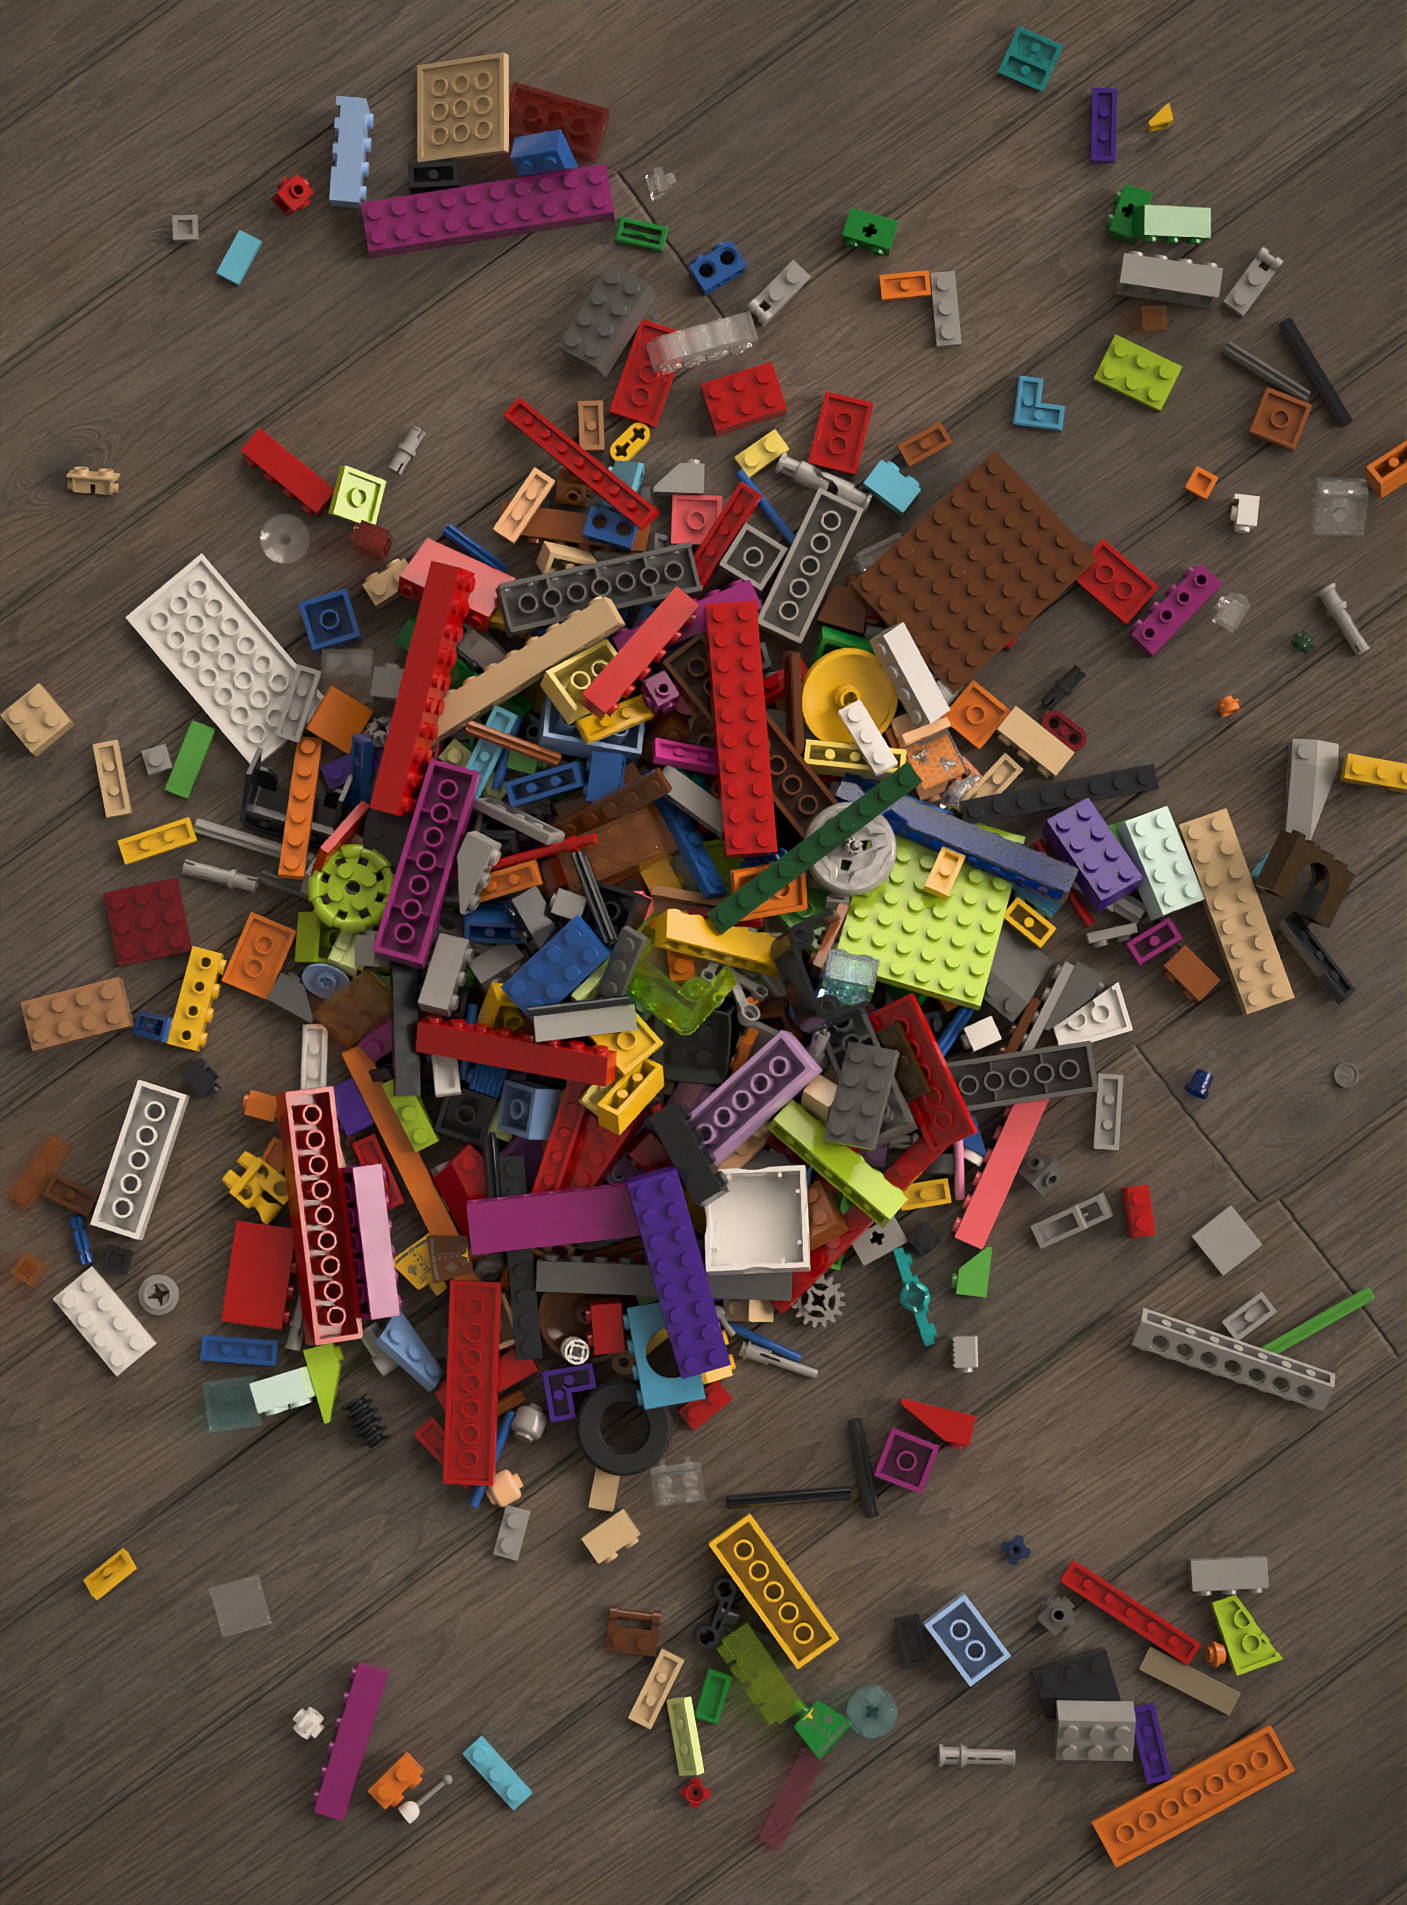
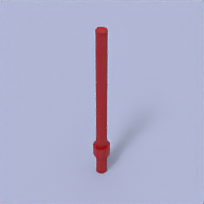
M595 833L581 837L571 836L559 843L499 859L495 866H492L491 871L564 851L568 853L578 851L580 847L597 843V836ZM458 870L454 871L456 880H458Z

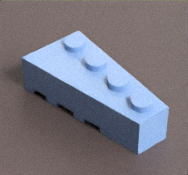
M336 96V105H338L340 117H335L334 123L335 137H338V139L333 143L332 153L335 166L332 165L329 201L331 206L361 209V203L366 201L367 186H363L364 177L369 175V162H366V153H371L372 139L368 138L369 129H373L374 114H370L366 98Z

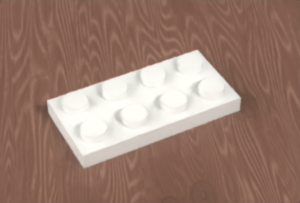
M91 1266L53 1298L116 1376H119L157 1344L94 1266Z

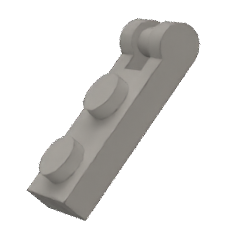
M1263 247L1222 304L1243 318L1279 269L1283 260L1279 257L1274 258L1269 254V250ZM1262 261L1270 266L1267 272L1259 267Z
M792 260L747 305L745 310L749 314H754L758 318V322L765 326L811 279V276ZM763 303L770 307L766 312L760 307Z

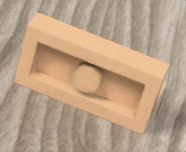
M908 713L893 718L890 723L900 748L943 732L951 726L947 717H940L931 724L915 728L913 722L909 719Z

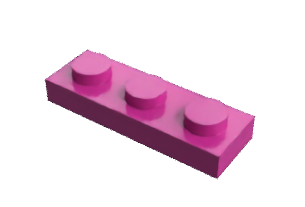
M660 738L654 739L652 744L653 763L717 775L715 749Z

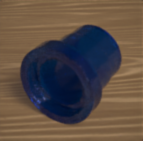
M1197 1069L1190 1082L1186 1083L1184 1089L1197 1098L1207 1099L1209 1095L1208 1090L1214 1077L1207 1071Z

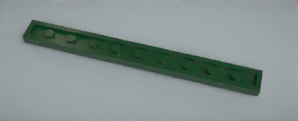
M907 761L717 905L706 916L722 935L923 781Z

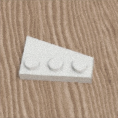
M1119 982L1053 1027L1058 1045L1084 1041L1095 1042L1133 1030Z

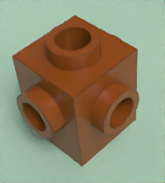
M560 468L555 502L585 507L587 497H592L593 491L567 469Z

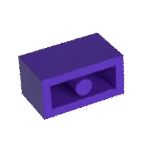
M354 1078L333 1087L336 1114L339 1118L337 1120L338 1129L341 1134L346 1133L350 1137L376 1124Z

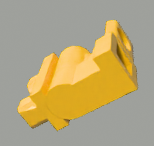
M245 1151L237 1162L247 1171L240 1177L230 1169L222 1178V1181L231 1189L229 1193L236 1197L248 1209L254 1206L260 1213L261 1220L268 1225L283 1208L281 1204L285 1205L288 1202L286 1177L260 1156L255 1157L253 1154ZM266 1190L280 1203H268L262 1197V1193Z

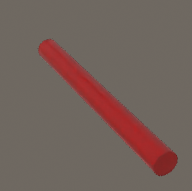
M1039 839L1033 843V846L1060 888L1070 895L1067 899L1085 927L1088 928L1095 923L1043 841Z

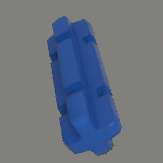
M71 1217L69 1224L70 1228L73 1229L72 1236L76 1252H79V1255H77L79 1264H90L93 1262L92 1253L89 1252L90 1245L86 1229H83L85 1225L83 1217Z

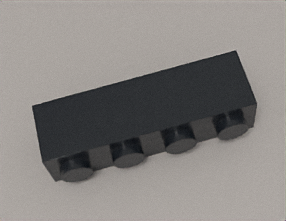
M672 1102L651 1115L649 1119L695 1205L705 1207L730 1192L726 1186L728 1180L724 1173L718 1171L715 1166L716 1158L709 1148L706 1149L702 1141L704 1136L697 1126L694 1127L690 1119L692 1118V1113L685 1104Z

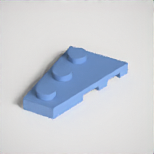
M399 1309L400 1315L388 1317L374 1343L430 1392L436 1387L444 1371Z

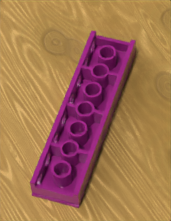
M625 1183L467 1200L468 1204H466L472 1255L640 1236Z

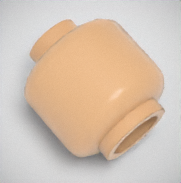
M504 1469L495 1474V1485L487 1486L485 1492L493 1505L497 1504L500 1507H505L521 1497L520 1488L524 1485L517 1473L512 1475L509 1470Z

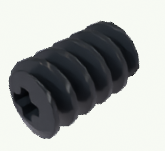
M366 1393L346 1403L342 1409L351 1410L347 1416L348 1420L356 1419L351 1427L352 1429L360 1428V1431L355 1436L357 1438L365 1437L360 1446L372 1448L390 1439L392 1435L382 1434L387 1429V1425L378 1426L383 1417L373 1416L378 1411V1407L369 1408L374 1399H365V1396L368 1394Z

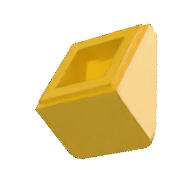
M1169 103L1148 122L1146 127L1148 133L1171 127L1173 116Z

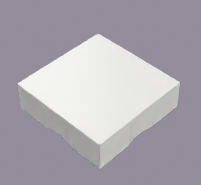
M805 1165L775 1166L758 1170L740 1168L718 1169V1171H722L728 1180L726 1186L730 1192L704 1207L707 1226L705 1233V1260L708 1276L811 1271L807 1170Z

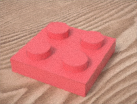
M673 494L671 545L691 542L692 546H700L722 511V496Z

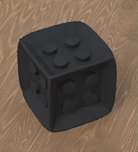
M681 985V988L667 986L663 988L657 1000V1009L653 1023V1032L663 1042V1046L651 1055V1060L663 1066L665 1080L718 1085L723 1084L731 1077L733 1070L729 1069V1065L736 1051L735 1048L739 1040L740 1029L738 1012L735 1009L737 1003L733 994H731V997H724L720 1007L713 1008L707 1003V998L713 990L706 989V993L691 991V987Z

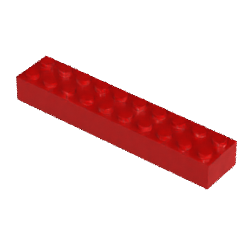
M431 561L369 807L371 809L413 818L420 790L425 779L426 766L429 765L430 759H432L431 746L433 740L438 735L439 727L437 722L439 716L444 711L445 702L443 699L445 691H448L451 684V677L449 675L451 667L455 665L457 660V652L455 651L457 643L461 641L463 636L462 623L464 617L469 612V595L473 592L476 584L475 573L460 567Z
M757 601L707 603L703 609L723 858L738 859L774 856L777 853Z
M333 1086L276 1093L305 1343L308 1345H321L363 1338Z

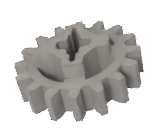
M823 1274L815 1282L827 1285L828 1288L825 1290H816L812 1285L806 1291L808 1293V1301L804 1306L801 1304V1297L797 1300V1303L792 1305V1308L799 1309V1312L795 1315L797 1318L802 1315L805 1317L804 1324L811 1320L814 1328H816L818 1322H821L822 1326L826 1327V1320L829 1319L835 1323L836 1321L833 1316L835 1314L842 1315L838 1308L846 1304L840 1301V1297H843L845 1293H838L837 1289L841 1284L833 1285L832 1276L828 1280H824ZM811 1290L818 1296L824 1295L825 1298L822 1301L823 1306L826 1308L825 1311L819 1305H812L814 1298L812 1297ZM835 1295V1305L831 1311L828 1306L829 1298ZM817 1310L821 1311L824 1317H813L808 1313Z

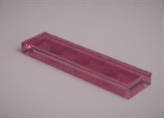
M802 1745L758 1836L759 1840L781 1850L825 1760V1756L819 1762L809 1748Z

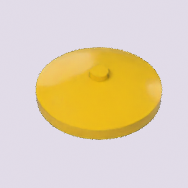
M842 648L824 655L808 670L802 682L803 720L807 728L818 739L828 742L855 744L840 719L838 711L859 699L880 734L888 728L896 712L898 696L890 679L886 676L878 657L862 649Z

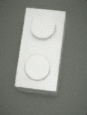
M992 1016L961 1030L962 1035L959 1036L964 1050L969 1049L970 1053L1002 1039Z

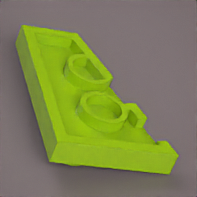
M1236 1594L1209 1602L1235 1676L1283 1659L1270 1644L1267 1636L1262 1633L1253 1621V1617Z

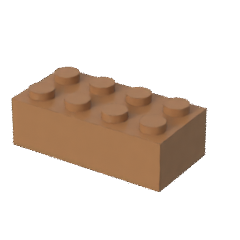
M119 977L20 1002L31 1048L34 1052H41L134 1027L123 979Z

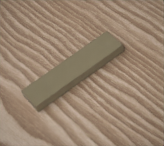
M1151 1646L1148 1647L1138 1667L1139 1670L1229 1716L1241 1694L1239 1691Z

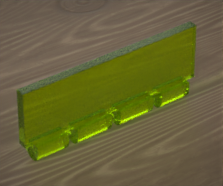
M745 1623L722 1639L724 1644L716 1650L726 1664H729L734 1659L737 1663L732 1665L730 1670L741 1685L748 1681L751 1682L744 1690L755 1706L765 1702L766 1705L761 1707L759 1712L768 1725L775 1721L781 1724L805 1708L748 1623Z

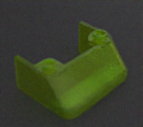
M654 910L636 930L648 939L626 994L677 1033L689 1035L696 1031L733 989L737 981L731 967L726 965L711 983L701 977H692L680 987L647 962L645 959L652 951V944L655 941L656 918L659 916V913Z

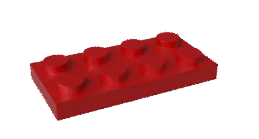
M642 319L609 411L610 414L637 423H644L649 427L657 429L688 338L687 333Z

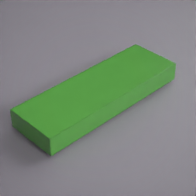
M192 720L165 791L186 799L190 798L216 729Z

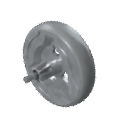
M853 802L834 804L822 810L810 823L804 839ZM881 814L811 866L808 869L809 873L820 886L838 895L857 896L874 890L889 876L896 859V839L890 824ZM870 840L872 848L863 851L861 846L863 843L860 841ZM841 860L851 862L848 871L841 870Z

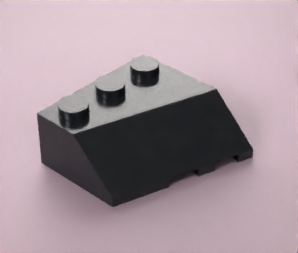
M1104 1647L1031 1668L1045 1718L1055 1719L1057 1700L1121 1701L1110 1661Z

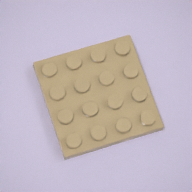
M502 52L417 65V163L453 161L509 153L508 54Z

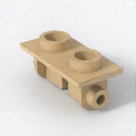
M74 467V470H70L66 477L72 478V480H68V489L73 492L91 493V484L95 485V494L113 495L119 491V484L114 483V481H117L120 473H114L112 469H99L96 472L89 471L87 467Z

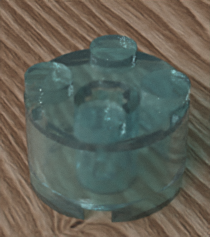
M863 1684L855 1688L849 1695L846 1703V1716L849 1724H851V1728L857 1734L868 1739L878 1738L887 1734L896 1723L898 1717L897 1705L892 1694L885 1687L877 1684ZM870 1705L872 1708L877 1706V1714L875 1716L871 1714L866 1715L867 1706Z

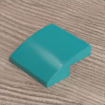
M1018 26L998 72L1043 92L1064 45Z

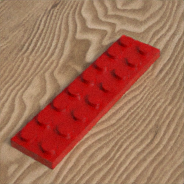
M450 1280L443 1484L495 1485L502 1282Z

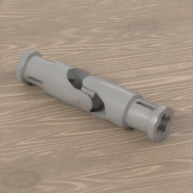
M785 452L781 455L774 473H783L793 478L794 482L805 487L814 488L816 491L818 488L826 490L863 508L864 514L874 495L872 492L866 493L855 488L854 484L827 472H822L807 462H798L788 457ZM832 481L838 487V491L827 490Z

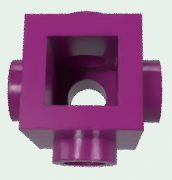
M665 670L644 680L640 689L645 706L648 709H652L655 715L661 712L666 714L677 707L680 689L674 680L671 681Z

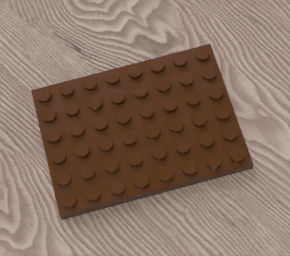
M994 450L850 586L888 627L904 622L929 671L954 695L1085 572L1097 558Z

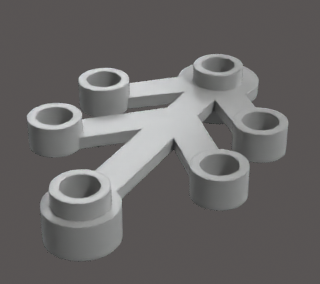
M710 961L707 968L702 970L698 976V981L701 985L708 987L715 980L714 973L719 965L724 974L716 989L708 996L707 1003L713 1008L720 1007L724 1001V994L727 988L730 987L739 1008V1023L743 1026L754 1025L760 1017V1010L754 1004L747 1002L741 986L751 992V997L755 1001H764L768 995V989L764 985L753 982L759 973L753 971L750 973L748 970L741 969V975L732 966Z

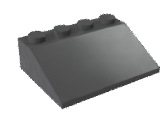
M1003 920L982 1001L1003 1019L1013 1022L1029 1003L1051 966L1052 961L1005 920Z

